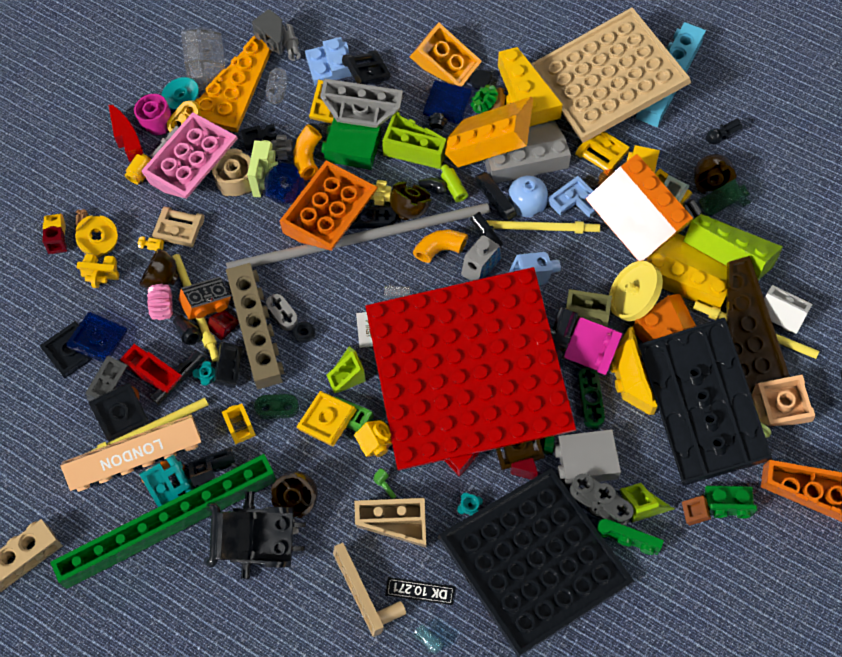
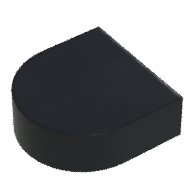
M485 70L474 71L471 75L472 87L480 90V87L489 85L492 72Z

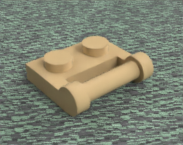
M164 206L152 236L165 242L193 247L199 229L204 223V214L197 213L194 215L175 211L171 207ZM169 218H174V219L183 220V221H188V222H193V223H192V225H191V224H186V223H182V222L172 221V220H168V219H169Z

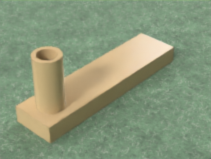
M344 543L334 546L333 555L372 637H375L382 633L384 624L406 615L405 607L399 601L376 612Z

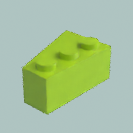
M399 112L392 116L382 140L383 155L441 169L446 156L444 153L447 139L428 128L423 129L416 125L414 120H407L400 116Z

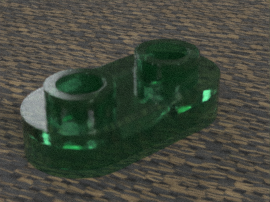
M290 394L262 395L256 399L254 409L256 414L263 419L291 418L298 413L299 404L296 397ZM287 405L292 406L290 410L284 409ZM265 406H269V407H270L269 410L263 411V408H264Z

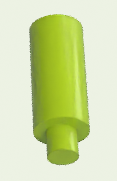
M447 164L441 167V177L446 182L447 188L455 202L464 201L468 197V193L453 168H449Z

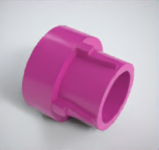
M148 94L140 98L134 107V114L140 125L153 135L166 134L169 131L167 121L171 116V109L165 98L159 94Z

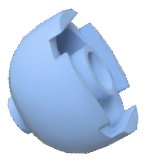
M530 175L521 176L513 181L509 187L507 199L513 205L517 215L533 217L534 214L542 213L546 208L548 190L539 178Z

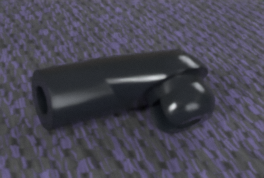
M434 177L418 180L419 186L423 189L436 188L437 194L447 192V184L443 180Z

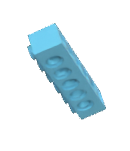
M684 22L681 29L677 28L673 37L674 42L669 43L667 50L687 73L703 42L706 30ZM676 92L638 112L636 119L658 128Z

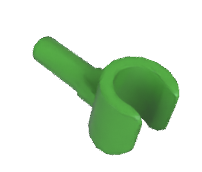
M380 468L374 475V482L382 486L391 499H395L397 496L385 482L389 475Z

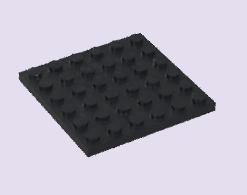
M552 468L438 535V539L517 657H521L634 582L633 578Z

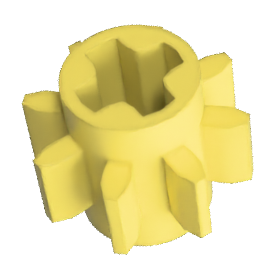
M377 180L375 186L378 189L370 200H374V205L384 206L385 201L390 202L392 187L387 186V181Z

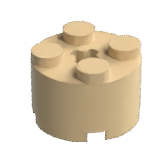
M229 149L212 169L216 186L224 196H240L251 192L247 176L251 158L239 149Z

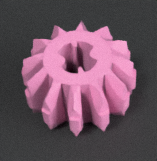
M156 284L150 286L147 294L150 317L158 320L170 319L173 314V301L169 285Z

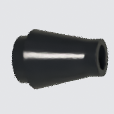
M178 315L174 318L173 324L176 326L182 342L187 345L196 344L201 338L200 329L187 320L184 315Z

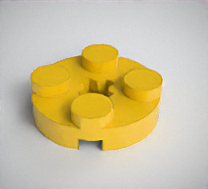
M91 215L83 218L78 223L75 238L82 252L93 254L99 258L110 253L115 248L118 234L115 224L109 218L101 215ZM101 232V239L93 240V235L91 233Z

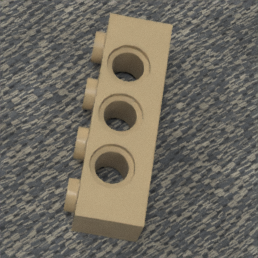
M42 519L31 523L26 531L19 536L9 539L7 545L0 549V592L63 546ZM35 541L34 547L27 550L29 543ZM16 556L14 562L8 564L9 558Z

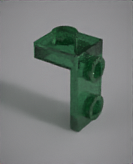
M735 179L699 200L706 216L709 217L737 201L743 207L751 203L748 198L750 195L749 190L745 184L740 185Z

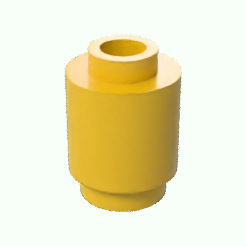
M137 154L127 167L125 177L136 185L143 182L146 177L141 171L150 162L151 158L145 154Z

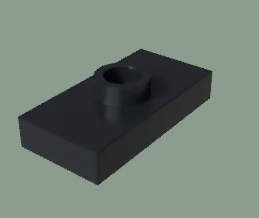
M226 342L219 344L213 383L231 388L237 386L242 352L241 346Z

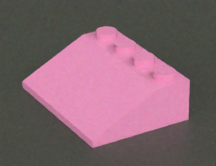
M192 112L141 172L150 185L164 193L187 199L236 142L238 137Z

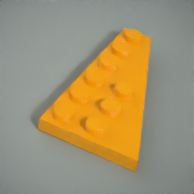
M253 36L243 47V51L231 60V64L226 69L224 68L205 88L203 95L195 100L200 106V116L225 130L238 133L272 52L265 42ZM191 107L189 109L190 113L194 112L193 108Z

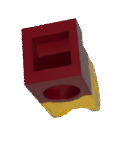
M62 214L44 216L42 242L48 254L67 252V244L65 242L66 225Z

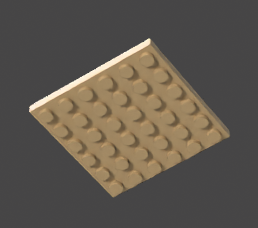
M633 8L624 11L531 63L563 104L562 114L583 143L691 83L687 73Z

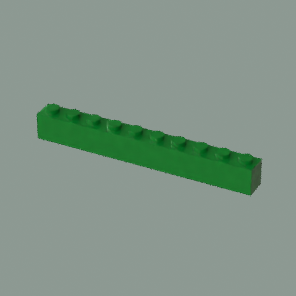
M265 454L51 561L50 563L58 583L68 589L211 516V512L206 508L209 502L216 503L220 510L244 499L245 491H255L256 493L275 483L277 479Z

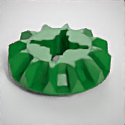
M488 84L485 87H480V90L475 92L476 95L471 98L470 106L476 113L488 111L498 98L497 88Z

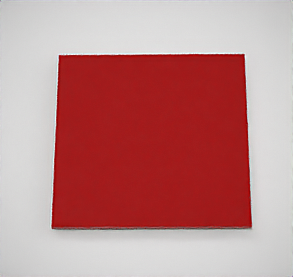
M534 267L365 305L398 471L576 431Z

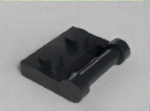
M376 50L353 56L347 54L342 57L343 65L348 67L357 84L365 85L387 81L391 77L389 70ZM370 61L368 63L357 64L359 62Z

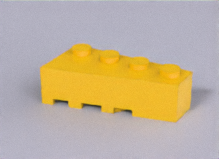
M515 47L500 51L498 54V69L512 103L528 97L533 98L530 127L560 119L563 104L519 48Z

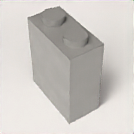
M612 429L558 436L557 444H554L555 457L560 459L561 465L558 466V475L560 479H563L565 486L572 485L574 478L579 474H587L598 482L617 480L619 478L621 470Z

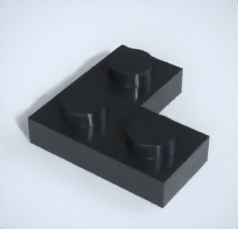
M231 447L188 463L193 486L198 484L201 486L216 478L214 470L218 468L220 470L226 469L235 462Z

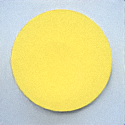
M636 261L625 267L616 277L610 289L609 295L612 296L610 310L612 313L624 321H635L645 316L654 307L661 294L663 280L660 270L647 261Z

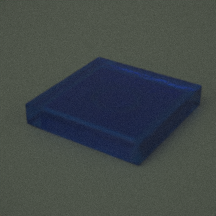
M434 80L423 115L430 116L433 113H441L445 115L449 122L460 124L470 100L472 89Z
M88 312L68 340L67 347L100 362H104L107 356H112L126 335L127 328Z

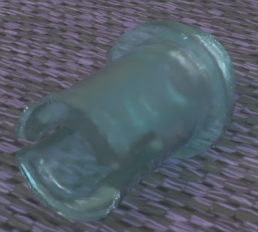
M424 624L420 625L413 634V637L417 638L428 649L427 652L429 654L433 653L436 655L444 646V643L441 642L442 638H437Z

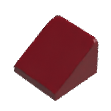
M224 310L209 318L208 327L210 332L222 340L239 324V321Z
M533 458L511 464V475L531 480L538 476Z

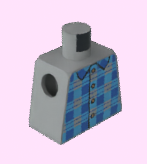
M482 235L466 253L461 275L470 281L485 278L502 259L500 246L485 235Z

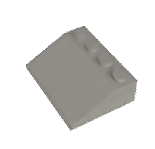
M555 120L529 127L526 147L484 159L487 173L495 183L518 179L521 176H534L569 168L571 154L564 135Z

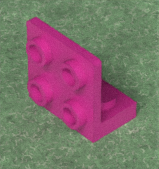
M580 317L564 357L606 375L622 333Z

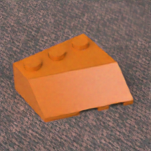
M674 294L665 297L642 318L636 319L633 328L635 335L644 343L695 327L696 325L681 294Z

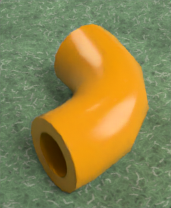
M309 124L304 127L298 136L293 150L294 165L298 175L303 180L312 179L318 171V167L313 160V153L316 145L322 139L319 131Z
M450 229L435 231L425 236L416 245L413 255L422 262L430 263L433 257L443 250H451L460 254L465 248L468 234Z

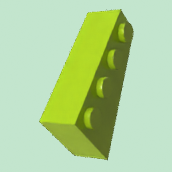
M702 214L691 221L683 241L726 266L729 261L750 256L758 281L774 267L783 246Z

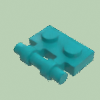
M174 454L166 458L170 465L168 468L163 469L159 462L139 473L158 507L179 497L178 494L185 491L187 493L194 489L191 479L187 478L182 469L184 466L181 461H177ZM175 474L180 484L174 487L168 476Z

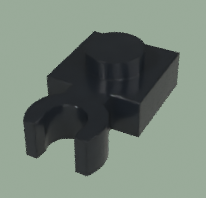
M274 124L267 125L262 130L260 125L241 130L246 150L253 149L254 140H276L277 133L270 134V132L275 131Z

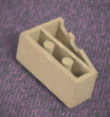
M424 498L354 501L355 525L357 528L427 548Z

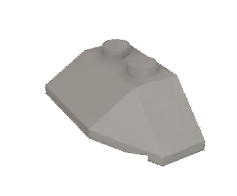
M324 79L321 91V99L337 122L373 128L379 127L400 110L403 90Z

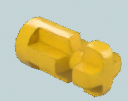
M141 236L138 240V247L144 249L147 246L148 250L156 251L158 248L163 250L164 241L156 238H149L146 241V238Z

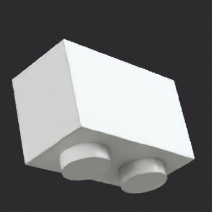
M774 285L771 286L764 298L771 321L782 326L784 330L797 334L812 304Z

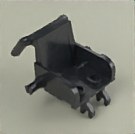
M245 491V505H243V508H233V511L221 512L220 507L216 503L209 502L206 508L211 512L209 557H205L203 563L211 568L217 564L218 560L240 562L242 564L241 579H251L252 563L265 564V567L273 568L291 567L292 551H305V546L292 545L293 527H306V522H293L294 507L255 508V491Z

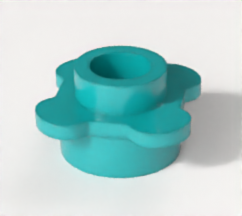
M209 361L203 362L199 369L193 371V376L198 378L203 386L214 382L215 369Z
M463 493L461 495V504L457 507V511L459 514L465 513L471 516L479 510L483 500L480 496L476 497L473 494Z

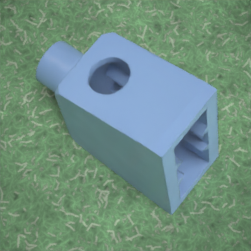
M538 252L516 255L509 272L534 267L540 286L548 282L552 273L560 272L561 265L558 259L550 261L548 253Z

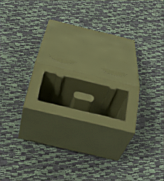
M569 289L566 309L578 313L571 336L580 317L608 327L612 296Z

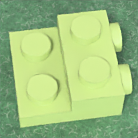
M254 140L247 174L253 197H261L262 190H266L267 181H273V176L278 171V162L275 161V150H272L273 144L267 140Z

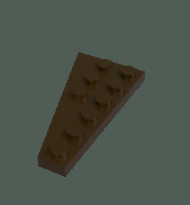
M750 256L729 261L727 263V325L751 392L758 383L787 378L790 375Z

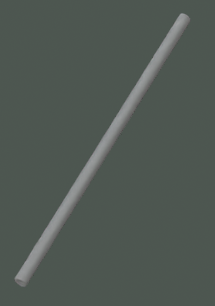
M487 203L345 235L342 236L334 248L472 217L478 212H481L482 215L489 213V206ZM305 244L227 262L226 266L228 269L250 263L251 267L326 251L327 249Z

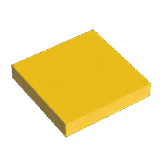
M319 391L296 427L298 430L334 447L357 409L346 402Z

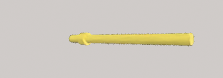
M486 220L490 226L493 225V229L574 231L575 234L600 232V224H585L584 221L553 223Z
M180 254L173 255L172 257L176 261V269L183 287L192 285ZM205 317L196 318L203 336L202 342L204 347L208 349L212 361L216 362L218 357L216 339L211 334Z
M698 301L695 302L693 309L707 314L713 320L725 317L727 322V313L722 312L721 308L716 306L710 307ZM776 334L780 345L814 359L817 358L818 350Z
M205 398L198 400L115 440L98 444L95 449L183 418L208 406Z

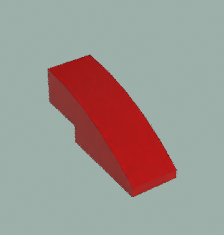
M108 105L116 143L119 148H125L128 160L132 162L137 154H144L138 136L124 114L114 105Z
M133 344L120 359L122 363L127 365L128 370L166 393L182 378L181 374L136 344Z

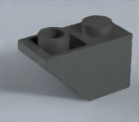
M267 9L252 21L253 34L258 40L265 42L271 51L281 55L283 54L284 43L282 19L273 11Z

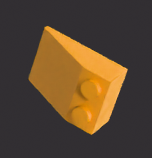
M439 22L409 56L423 70L457 89L464 85L482 62Z

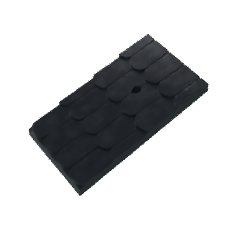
M725 317L638 344L683 486L773 460Z

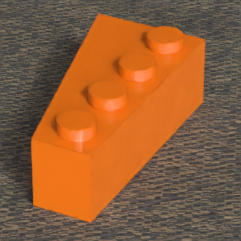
M769 460L763 465L761 488L842 522V472Z

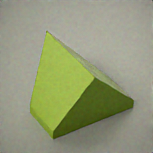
M350 346L336 366L326 375L334 393L342 392L366 382L363 366L356 351Z
M642 483L620 489L622 498L633 507L632 523L674 510L673 507L649 492Z

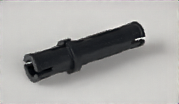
M195 350L184 363L178 365L179 368L176 372L181 374L182 378L168 393L157 389L149 397L160 406L187 377L193 375L192 372L206 360L205 357Z

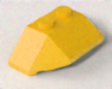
M630 327L619 342L609 367L612 373L615 372L617 379L615 380V387L617 392L621 393L622 399L648 415H654L657 403L640 353L634 328Z

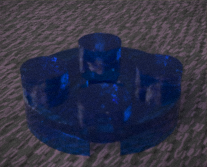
M281 163L270 168L264 180L266 196L278 204L288 205L293 203L305 188V182L303 177H300L299 170L288 163ZM286 180L285 183L288 184V187L283 188L281 182Z

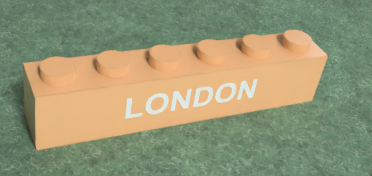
M191 414L65 460L60 466L70 491L77 489L79 492L89 488L93 482L99 481V483H104L111 480L112 475L131 473L136 466L142 465L147 467L154 464L155 459L161 457L166 459L172 454L176 456L177 451L182 449L186 451L193 450L198 447V443H201V437Z

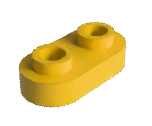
M193 100L183 102L167 121L169 132L175 126H178V121L182 125L191 115L190 107L193 108V113L200 116L201 109L199 104Z

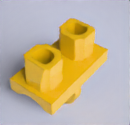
M85 254L83 261L77 262L76 268L80 269L81 276L85 277V281L91 282L92 288H99L101 283H107V279L119 280L120 274L117 270V260L114 256H105L103 264L97 263V256Z

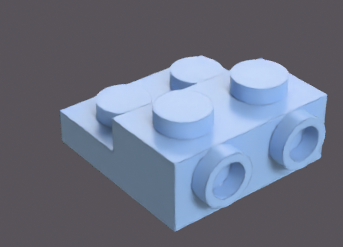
M341 37L322 41V47L305 50L314 85H317L318 80H338L352 76L348 67H345L342 63V57L349 53L347 42H342Z

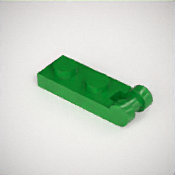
M602 519L597 527L603 539L611 537L618 540V543L623 546L631 547L632 545L640 548V551L647 555H658L664 542L662 539L608 519Z

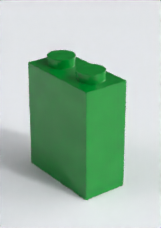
M333 118L332 125H328L327 141L323 142L321 152L324 153L325 161L372 170L381 139L380 126L373 128L340 123Z

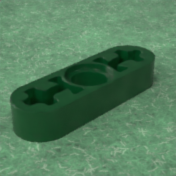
M584 367L580 370L578 376L583 419L589 429L596 430L602 427L605 420L599 374L595 369ZM585 374H589L590 377H593L590 383L591 387H587L588 381L587 378H584ZM593 393L597 396L598 400L590 403L585 399V395ZM592 409H595V416L599 418L596 423L593 422V419H589L592 415Z

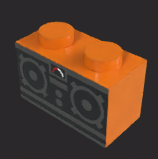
M216 277L181 288L178 300L188 319L191 320L203 318L210 313L224 311L228 308L231 295L222 279Z

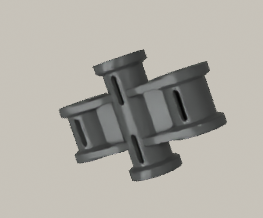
M579 474L574 478L570 487V493L576 500L587 506L593 516H602L604 519L624 526L629 522L633 515V507L629 502L617 495L611 485L607 483L601 484L587 474ZM581 485H584L585 487L582 490L578 488ZM620 511L624 512L622 517L618 515Z

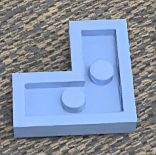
M579 176L547 198V203L560 216L574 205H577L589 218L597 213L586 201V198L594 191Z

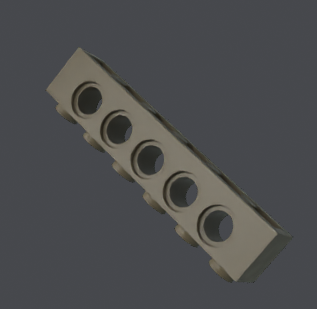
M250 263L228 268L226 273L257 390L283 383L281 375L285 374L282 362H277L276 356L280 355L277 343H272L271 337L274 336L271 324L267 325L266 319L270 318L267 306H262L261 300H265L261 287L257 288L256 282H260L257 269L252 270ZM247 286L250 287V288L247 289V290H242L244 287H247ZM251 304L255 305L253 308H247ZM254 323H260L258 326L252 327ZM260 341H265L263 345H256ZM264 360H270L266 365L261 364Z

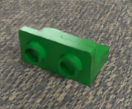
M705 487V497L710 515H713L715 518H726L728 515H734L739 519H747L757 511V505H754L752 487Z

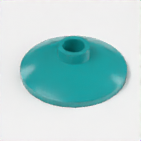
M180 77L169 82L164 87L161 96L165 98L171 110H176L185 101H195L199 94V87L193 79Z

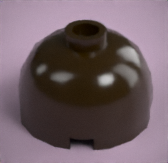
M710 154L703 157L694 168L695 185L703 194H706L707 191H714L713 195L726 192L734 185L733 181L737 176L732 162L720 154Z
M407 182L395 183L391 190L390 206L398 214V217L403 220H409L424 215L432 198L430 199V193L413 184V187L406 186Z
M158 248L140 281V286L146 289L156 284H170L173 286L179 275L175 273L177 268L175 259L166 251Z
M288 471L280 476L271 487L272 505L274 507H294V517L302 518L316 504L318 495L316 483L304 472Z

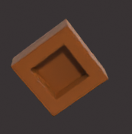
M704 495L682 502L685 520L689 526L711 519L707 499Z

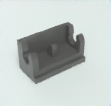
M107 356L86 391L87 400L90 401L115 389L127 365Z

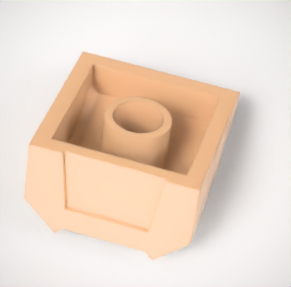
M803 374L755 385L751 396L761 423L767 426H785L813 422L815 413L809 401Z

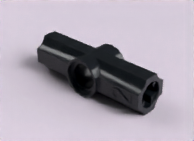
M562 307L558 311L553 328L550 329L559 365L563 354L566 353L572 337L571 332L578 317V313Z

